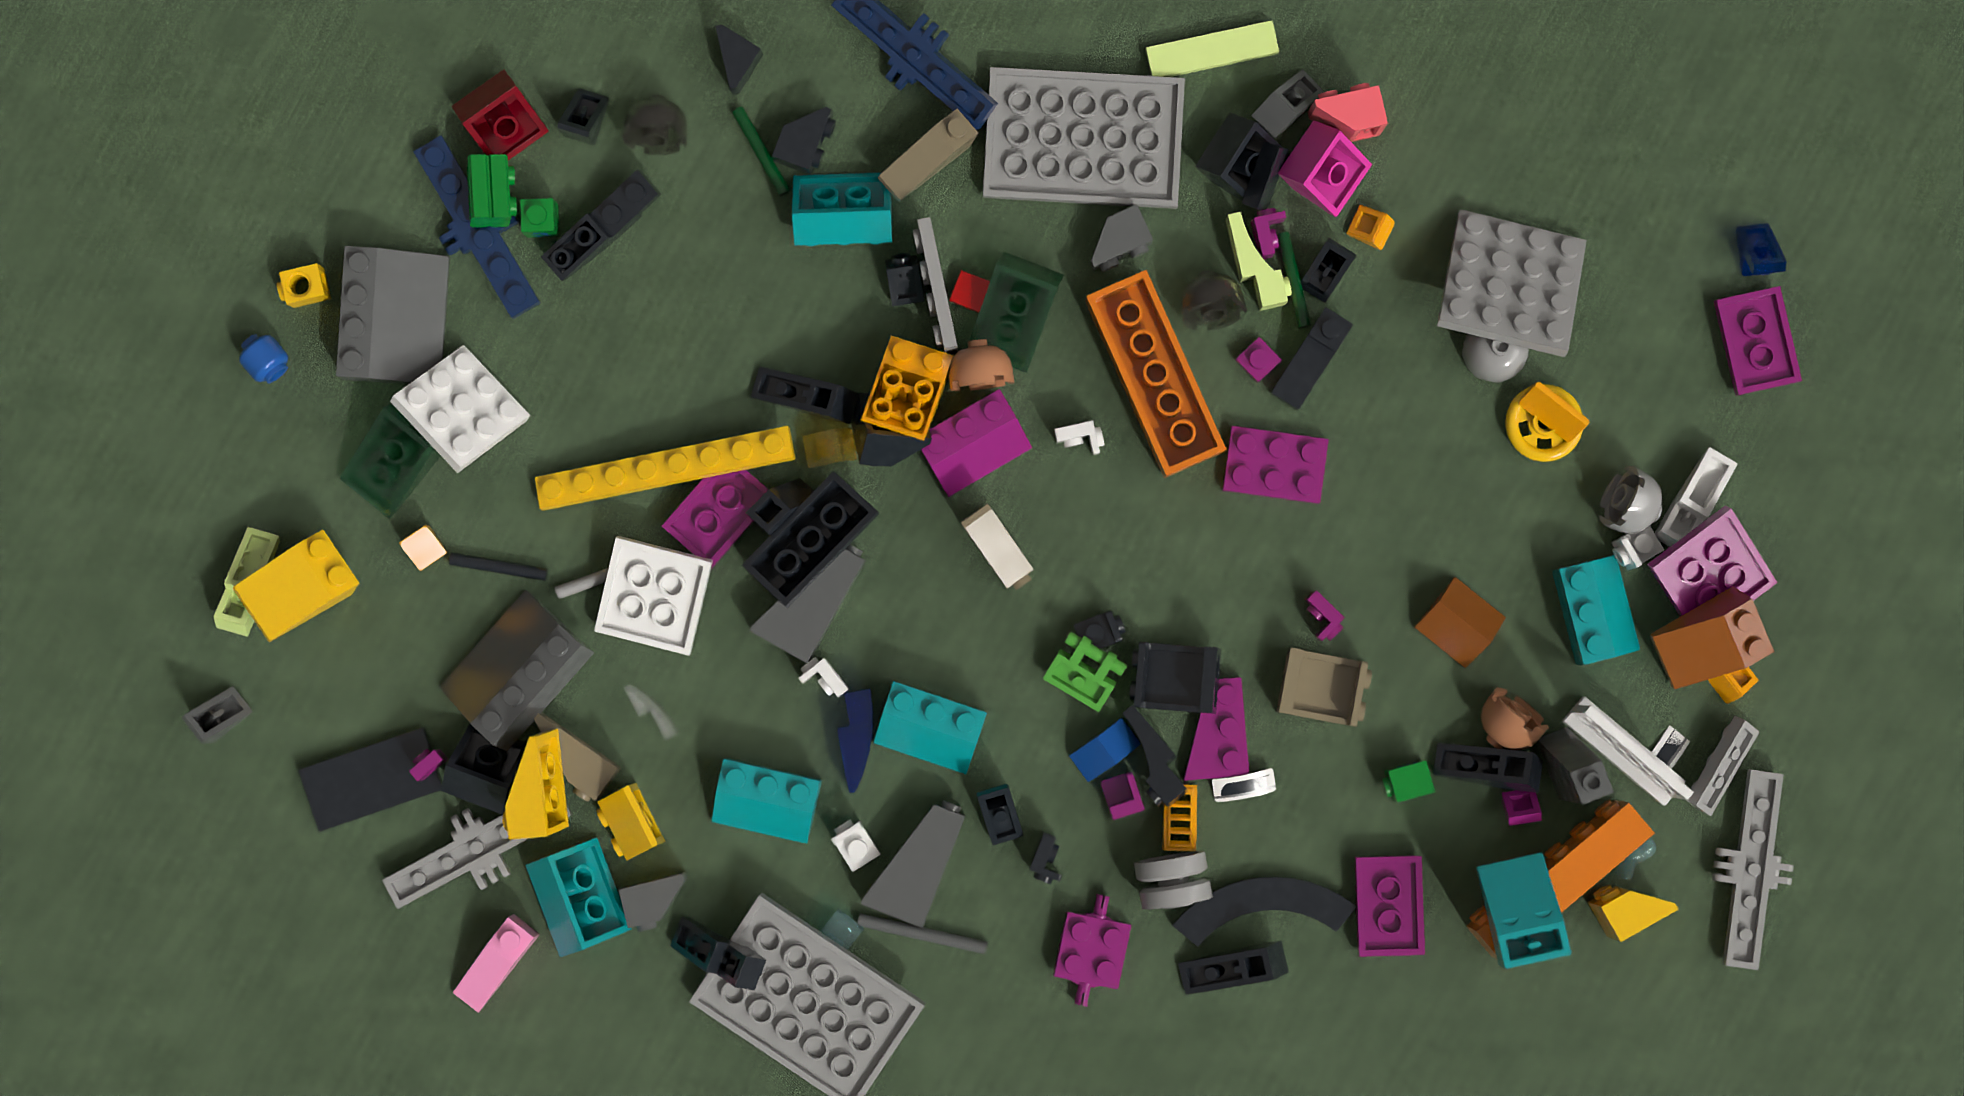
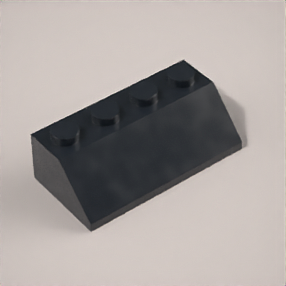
M833 471L742 566L776 600L788 608L880 513Z

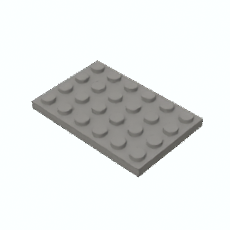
M990 67L989 96L998 102V105L987 119L983 198L1134 206L1137 204L1138 207L1177 209L1185 78Z
M763 893L759 895L730 939L742 946L749 947L766 959L755 991L733 987L717 974L708 973L689 1001L828 1096H864L926 1004L925 1001Z

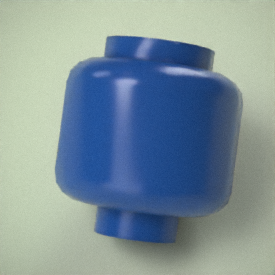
M254 334L241 344L243 350L240 353L239 362L255 381H266L269 384L279 379L288 370L286 364L289 356L271 335L258 337L257 334Z

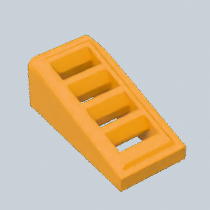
M1184 784L1188 790L1186 794L1190 795V801H1176L1169 808L1163 803L1162 850L1196 852L1197 785ZM1171 807L1189 808V814H1171ZM1171 821H1189V827H1171ZM1170 834H1189L1188 841L1170 840Z

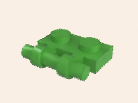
M1070 632L1064 643L1074 648L1075 651L1070 655L1060 649L1043 679L1099 712L1117 683L1107 677V673L1111 670L1121 676L1127 664L1118 660V655L1110 650L1107 653L1091 644L1092 640L1088 637L1083 636L1081 638L1075 633ZM1086 655L1101 665L1096 670L1082 662V657Z

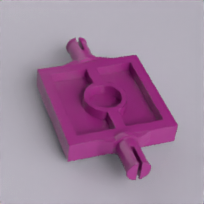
M1096 894L1093 913L1080 914L1066 911L1053 976L1068 979L1078 984L1074 1002L1076 1005L1088 1006L1091 987L1103 986L1117 990L1119 988L1132 925L1114 921L1106 916L1110 896Z

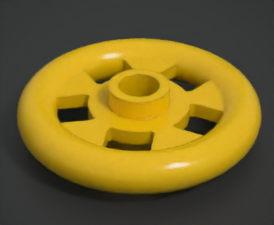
M1544 384L1582 414L1579 404L1570 393L1558 386ZM1528 387L1516 395L1508 407L1505 419L1508 438L1514 448L1529 459L1540 462L1558 460L1569 454L1576 447L1581 438L1582 431L1572 441L1566 442L1555 433L1554 429L1540 428L1537 416L1529 414L1519 405V400L1530 388ZM1527 421L1531 435L1522 437L1518 423ZM1537 438H1550L1551 448H1537Z

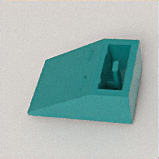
M1542 852L1476 867L1499 966L1508 969L1572 955L1563 916Z

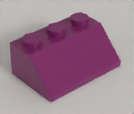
M998 389L930 429L931 444L921 449V452L945 493L950 497L1032 449V446L1001 390Z

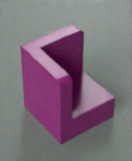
M1131 771L1101 781L1103 793L1113 820L1145 810Z

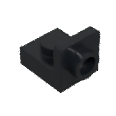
M899 253L893 255L891 259L885 260L892 307L924 302L917 255L911 256L909 253Z
M1111 610L1073 625L1078 636L1081 638L1083 636L1088 637L1092 640L1091 644L1100 649L1123 641L1120 634L1126 632L1120 615L1113 616Z
M1043 831L1028 868L1035 872L1033 878L1047 884H1051L1053 879L1060 882L1062 874L1045 867L1047 862H1054L1059 845L1055 844L1056 836Z

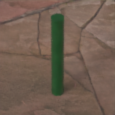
M743 106L732 111L735 120L779 197L790 192V188Z
M1282 232L1277 234L1285 274L1291 286V299L1298 328H1307L1311 326L1290 234L1289 232Z

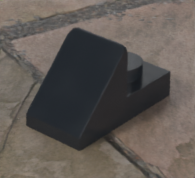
M1008 783L976 793L993 846L1024 836Z

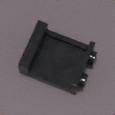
M1140 641L1139 648H1134L1132 666L1137 668L1136 681H1131L1130 700L1134 701V707L1216 714L1222 649L1218 647H1196Z

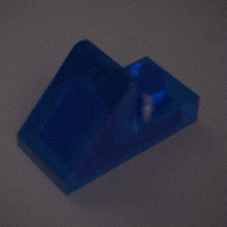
M1769 223L1736 227L1740 267L1744 277L1786 272L1787 260Z

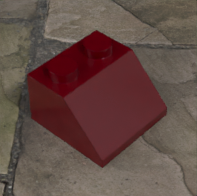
M505 69L451 106L464 127L487 156L505 154L508 156V160H510L549 132Z

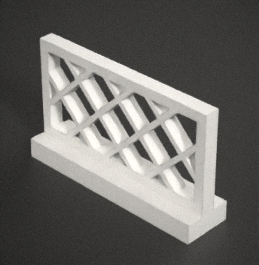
M1582 696L1562 720L1563 723L1660 805L1665 806L1671 798L1688 800L1694 793L1684 784L1686 781L1587 697Z

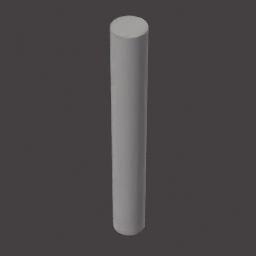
M609 568L556 586L555 591L558 598L561 599L605 583Z

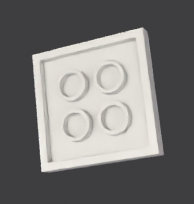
M464 345L393 395L390 401L457 473L524 424L530 416Z
M617 536L594 631L689 656L692 651L713 560Z

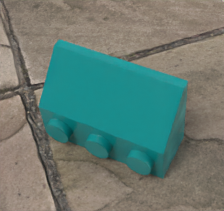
M881 173L793 175L792 222L794 245L816 246L823 244L848 245L854 243L880 244L892 242L891 193L878 179Z
M1614 555L1552 570L1576 665H1586L1641 650L1619 564Z
M893 681L874 743L967 774L987 712Z
M725 758L723 759L716 789L712 822L808 844L822 780Z
M598 838L525 865L560 957L584 950L632 929L627 926L622 902Z

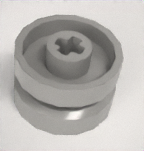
M1205 851L1176 853L1134 862L1137 880L1141 882L1158 881V884L1144 887L1139 891L1142 909L1183 907L1213 897L1211 884L1208 879L1188 878V876L1202 873L1208 868Z

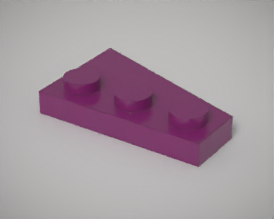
M1241 677L1219 679L1216 714H1199L1183 780L1235 777L1249 774Z

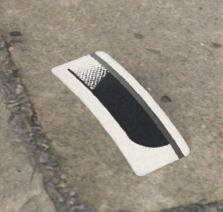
M1669 725L1652 753L1672 769L1690 741Z
M1272 768L1242 776L1212 780L1216 802L1246 799L1276 790Z

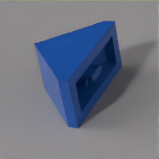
M1120 718L1069 755V757L1087 782H1090L1121 761L1141 743L1123 718Z

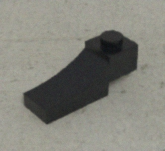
M1325 307L1270 394L1298 411L1354 324Z
M1132 705L1123 712V715L1137 733L1146 753L1150 777L1145 780L1150 786L1146 792L1158 806L1163 802L1169 808L1188 792L1184 784L1168 767L1177 757Z
M681 916L670 947L703 971L717 974L736 988L755 991L766 963L765 958L749 947L742 946L717 934L690 917Z

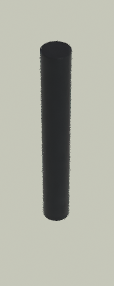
M453 552L450 554L449 565L541 581H546L548 577V568Z

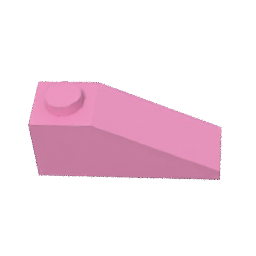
M515 914L509 916L487 943L453 993L479 1013L540 934Z

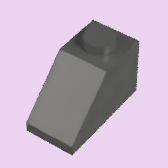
M1302 69L1277 88L1252 116L1267 133L1276 138L1312 106L1314 100L1319 99L1318 95L1324 91Z
M683 872L619 889L628 928L637 926L638 932L656 928V921L663 919L687 880V873Z

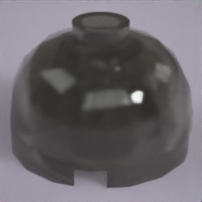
M652 95L649 98H644L634 103L625 115L622 133L623 142L634 150L635 144L644 147L645 154H675L680 151V145L683 144L684 147L687 145V118L683 110L674 102L661 95Z
M1211 270L1203 271L1184 287L1180 298L1183 323L1192 330H1198L1197 325L1208 324L1207 330L1227 327L1241 319V311L1245 313L1247 311L1245 298L1239 284L1232 277Z

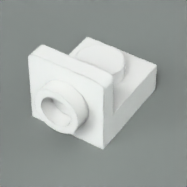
M1093 421L1054 429L1056 444L1064 442L1065 448L1084 444L1083 438L1085 437L1089 438L1092 455L1099 454V447L1104 446L1101 427L1095 428Z
M1651 526L1638 533H1626L1611 542L1615 548L1613 554L1621 566H1625L1627 570L1641 566L1643 562L1664 551Z
M815 657L800 669L804 673L798 678L802 684L819 673L822 677L817 681L829 696L835 693L837 697H840L849 690L848 686L826 658L819 662Z
M850 819L834 829L837 835L831 841L837 846L852 872L881 854L861 821L853 824Z

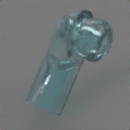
M1649 838L1619 864L1616 874L1623 879L1631 880L1637 864L1652 857L1656 852L1654 840Z

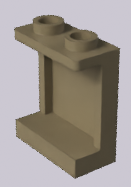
M1287 648L1276 712L1357 727V722L1363 721L1365 716L1366 702H1362L1363 690L1370 687L1372 670L1367 669L1368 662L1296 648Z

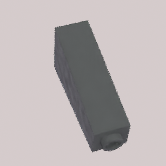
M849 545L788 608L777 601L752 625L750 632L808 663L866 562L860 558L863 551Z
M1568 727L1543 735L1537 741L1559 800L1585 804L1614 793L1602 760Z
M944 800L941 806L934 804L865 894L861 904L923 928L965 818L964 814L959 813L961 807Z

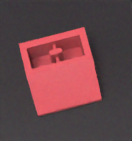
M1369 83L1350 87L1351 92L1338 94L1337 90L1323 92L1318 95L1319 99L1314 100L1308 111L1310 120H1315L1340 130L1351 142L1380 136L1388 124L1379 85L1370 87Z

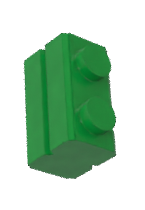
M505 154L489 156L469 155L466 168L470 227L509 226L511 216L517 215L516 196L510 197L509 185H515L514 165H508V156Z

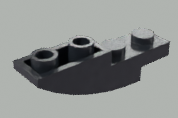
M637 169L592 213H586L541 258L561 281H565L642 217L641 213L662 195L661 192L641 170Z

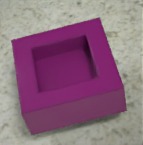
M1258 337L1235 361L1258 384L1281 362V359Z
M426 749L413 760L416 766L409 772L417 781H423L446 762L448 758L441 749H435L432 752Z
M1515 790L1502 793V804L1509 826L1542 821V812L1535 792Z

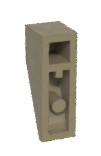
M956 109L933 126L878 176V179L900 202L966 151L973 143L978 132L964 115Z
M538 713L534 720L541 733L551 729H558L563 773L567 781L575 786L572 792L587 802L591 798L595 801L599 800L622 767L544 713Z

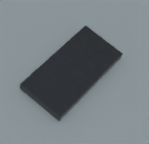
M425 727L298 770L318 831L322 832L441 791L443 781L438 768L423 781H417L409 772L416 766L413 760L426 749L432 752Z

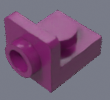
M1276 208L1257 212L1258 217L1253 218L1250 223L1256 249L1263 259L1272 258L1275 254V248L1279 247L1275 229H1270L1269 225L1282 223L1287 218L1285 211L1277 212Z
M1314 590L1305 599L1310 605L1306 610L1317 621L1321 622L1325 619L1328 622L1315 637L1319 641H1323L1325 638L1331 641L1343 629L1340 622L1345 617L1317 590Z

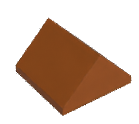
M1453 577L1414 628L1462 667L1466 668L1492 642L1506 617L1459 579Z

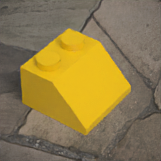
M637 783L628 785L598 801L600 808L596 810L597 815L604 827H610L615 837L611 839V843L619 857L624 855L627 861L665 842Z
M1611 885L1604 886L1594 892L1595 898L1588 902L1606 936L1619 942L1628 939L1678 910L1676 903L1617 886L1612 888Z

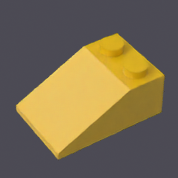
M321 530L294 545L233 586V590L268 642H271L351 596L360 583L325 531Z
M551 729L529 737L505 805V812L503 813V826L508 831V839L547 837L569 827L558 729Z

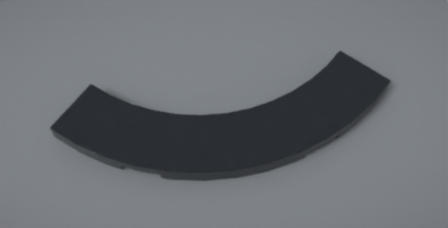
M1278 876L1257 877L1237 881L1213 891L1212 898L1192 904L1176 919L1172 926L1196 946H1199L1214 930L1232 919L1252 912L1282 910L1309 916L1337 932L1357 906L1343 896L1312 882Z

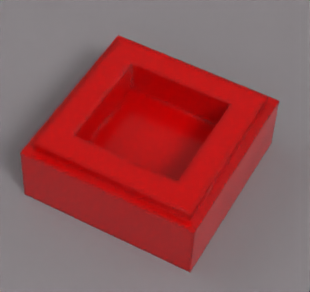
M961 270L949 302L980 313L991 282Z

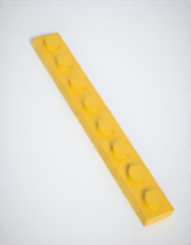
M783 426L535 477L539 508L544 511L795 460L790 428L789 426Z

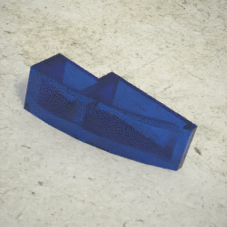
M871 689L844 694L850 726L837 728L849 793H854L858 790L871 752L874 728V708Z

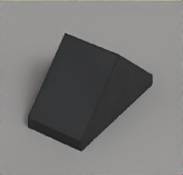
M722 24L717 25L716 31L729 87L732 94L736 95L741 92L763 57L761 48Z
M578 88L560 118L557 128L565 137L595 146L609 103V97Z
M1328 238L1301 280L1302 289L1326 303L1357 255L1331 238Z

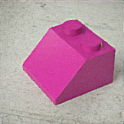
M1313 120L1277 174L1293 190L1330 215L1337 217L1372 166V163L1340 130Z

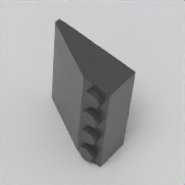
M345 246L336 368L337 377L348 381L410 384L443 360L449 256L383 248Z
M525 590L439 688L469 723L492 745L508 751L534 722L536 715L542 713L594 652L529 591Z

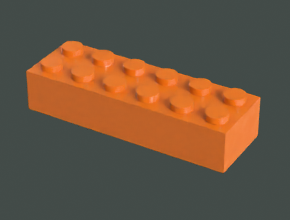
M1147 270L1087 295L1085 302L1163 478L1223 453L1226 447Z
M1610 800L1605 801L1594 811L1597 815L1588 823L1582 821L1569 832L1572 836L1562 845L1560 842L1554 844L1544 853L1547 857L1545 863L1561 913L1655 834L1629 802L1618 800L1613 802ZM1482 906L1469 917L1472 922L1466 927L1491 957L1497 959L1485 906Z

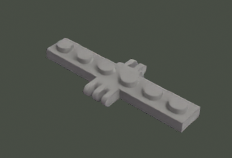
M1748 769L1737 850L1716 848L1715 854L1728 856L1727 862L1714 860L1713 867L1726 869V875L1714 873L1712 874V880L1733 883L1723 965L1759 970L1769 888L1777 889L1778 883L1791 885L1792 878L1781 877L1779 872L1780 870L1793 872L1794 865L1781 863L1780 856H1773L1784 774Z
M566 802L568 817H570L573 814ZM467 808L462 811L467 824L463 825L457 814L450 817L456 829L451 832L454 842L382 881L397 909L468 871L472 873L477 885L482 890L488 887L483 877L484 873L488 875L493 884L499 881L498 875L494 870L497 866L504 877L511 874L501 853L529 838L508 839V831L503 826V815L485 824L481 817L475 819L470 809Z

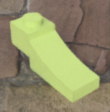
M1241 212L1228 214L1225 221L1239 281L1253 280L1260 311L1284 306L1288 302L1287 296L1292 295L1288 277H1282L1281 269L1274 271L1258 253L1247 233Z
M247 527L224 581L225 591L214 614L216 628L248 637L254 620L233 590V586L274 559L280 543L278 535Z

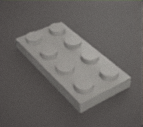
M931 218L918 219L919 229H914L913 234L917 254L924 253L925 261L919 263L924 286L931 285L932 293L926 294L930 316H937L939 325L933 326L937 349L944 348L945 353L956 354L958 352Z

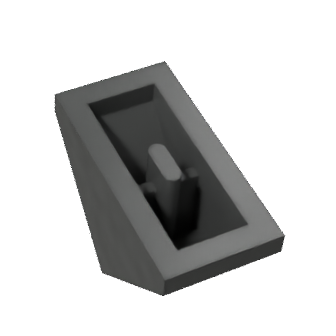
M232 686L186 713L182 719L201 744L216 742L253 711Z

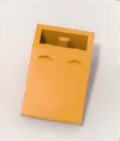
M891 336L861 421L924 441L949 376V367L953 355Z

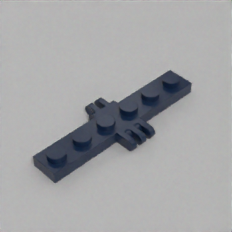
M835 0L831 5L891 57L887 63L891 66V69L885 78L892 82L900 74L901 77L895 84L898 90L901 91L908 82L913 85L918 80L953 111L958 109L976 130L982 127L998 105V102L938 52L949 34L942 30L934 38V34L939 29V25L935 22H932L924 30L923 28L930 19L925 13L910 28L879 0Z
M440 135L413 151L454 220L447 225L449 231L439 237L442 244H446L453 239L455 240V243L445 249L447 254L453 255L460 250L463 254L472 251L512 319L541 303L501 236V233L519 223L517 217L512 216L510 225L507 227H470L467 176L445 139Z

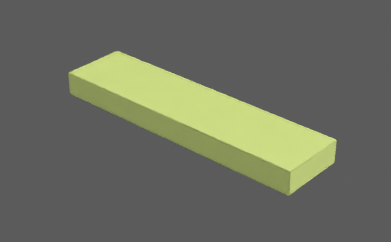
M1273 21L1146 47L1145 49L1151 76L1173 77L1279 54Z

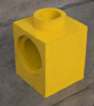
M316 263L279 272L281 282H277V290L281 301H285L287 305L296 308L331 299L325 269L321 265ZM301 279H307L309 282L308 290L298 295L295 289L297 282Z

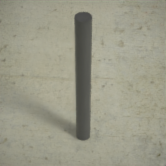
M862 913L859 914L857 926L981 954H985L988 941L925 927L921 928L916 925Z

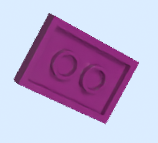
M1780 286L1714 301L1735 396L1802 381Z
M1231 426L1222 491L1320 504L1329 439Z
M747 470L703 478L665 521L662 527L694 555L713 560L711 567L713 569L753 523L746 512L769 489Z
M1422 856L1354 857L1358 956L1425 955Z

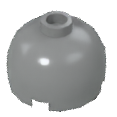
M1467 334L1462 348V357L1467 369L1475 377L1489 382L1500 383L1513 378L1523 369L1528 358L1529 348Z
M1627 466L1624 469L1628 470V472L1623 476L1616 474L1605 489L1600 503V507L1605 509V517L1601 515L1599 517L1603 525L1623 533H1638L1660 518L1662 513L1661 488L1652 476L1634 466Z

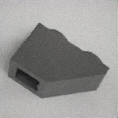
M1137 204L1107 217L1090 266L1093 271L1099 268L1102 272L1108 271L1120 264L1118 259L1129 254L1133 259L1149 251L1148 246L1152 244L1153 238Z

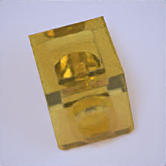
M838 428L803 436L808 468L857 460V450L851 428Z

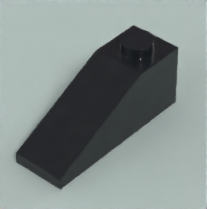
M759 366L751 398L850 425L859 393L838 384Z
M1438 743L1433 775L1507 790L1539 793L1543 760L1534 752Z
M1282 940L1251 945L1178 963L1185 995L1272 981L1289 973Z

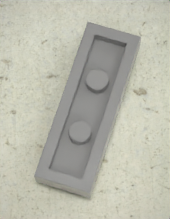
M1734 716L1731 723L1724 729L1722 739L1715 751L1708 757L1706 766L1699 779L1692 785L1691 790L1694 793L1686 801L1699 811L1711 816L1759 731L1746 720Z

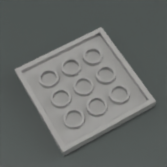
M1460 209L1455 225L1437 326L1565 357L1569 350L1587 240Z

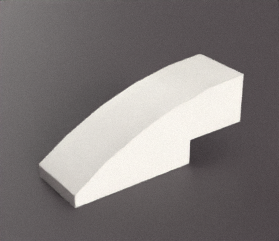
M1711 447L1707 448L1656 529L1655 535L1658 540L1671 547L1706 520L1716 505L1737 463Z

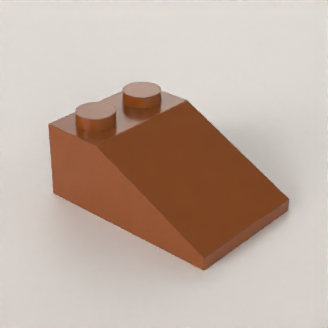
M1734 586L1650 634L1669 682L1674 689L1745 669L1774 652L1753 599Z

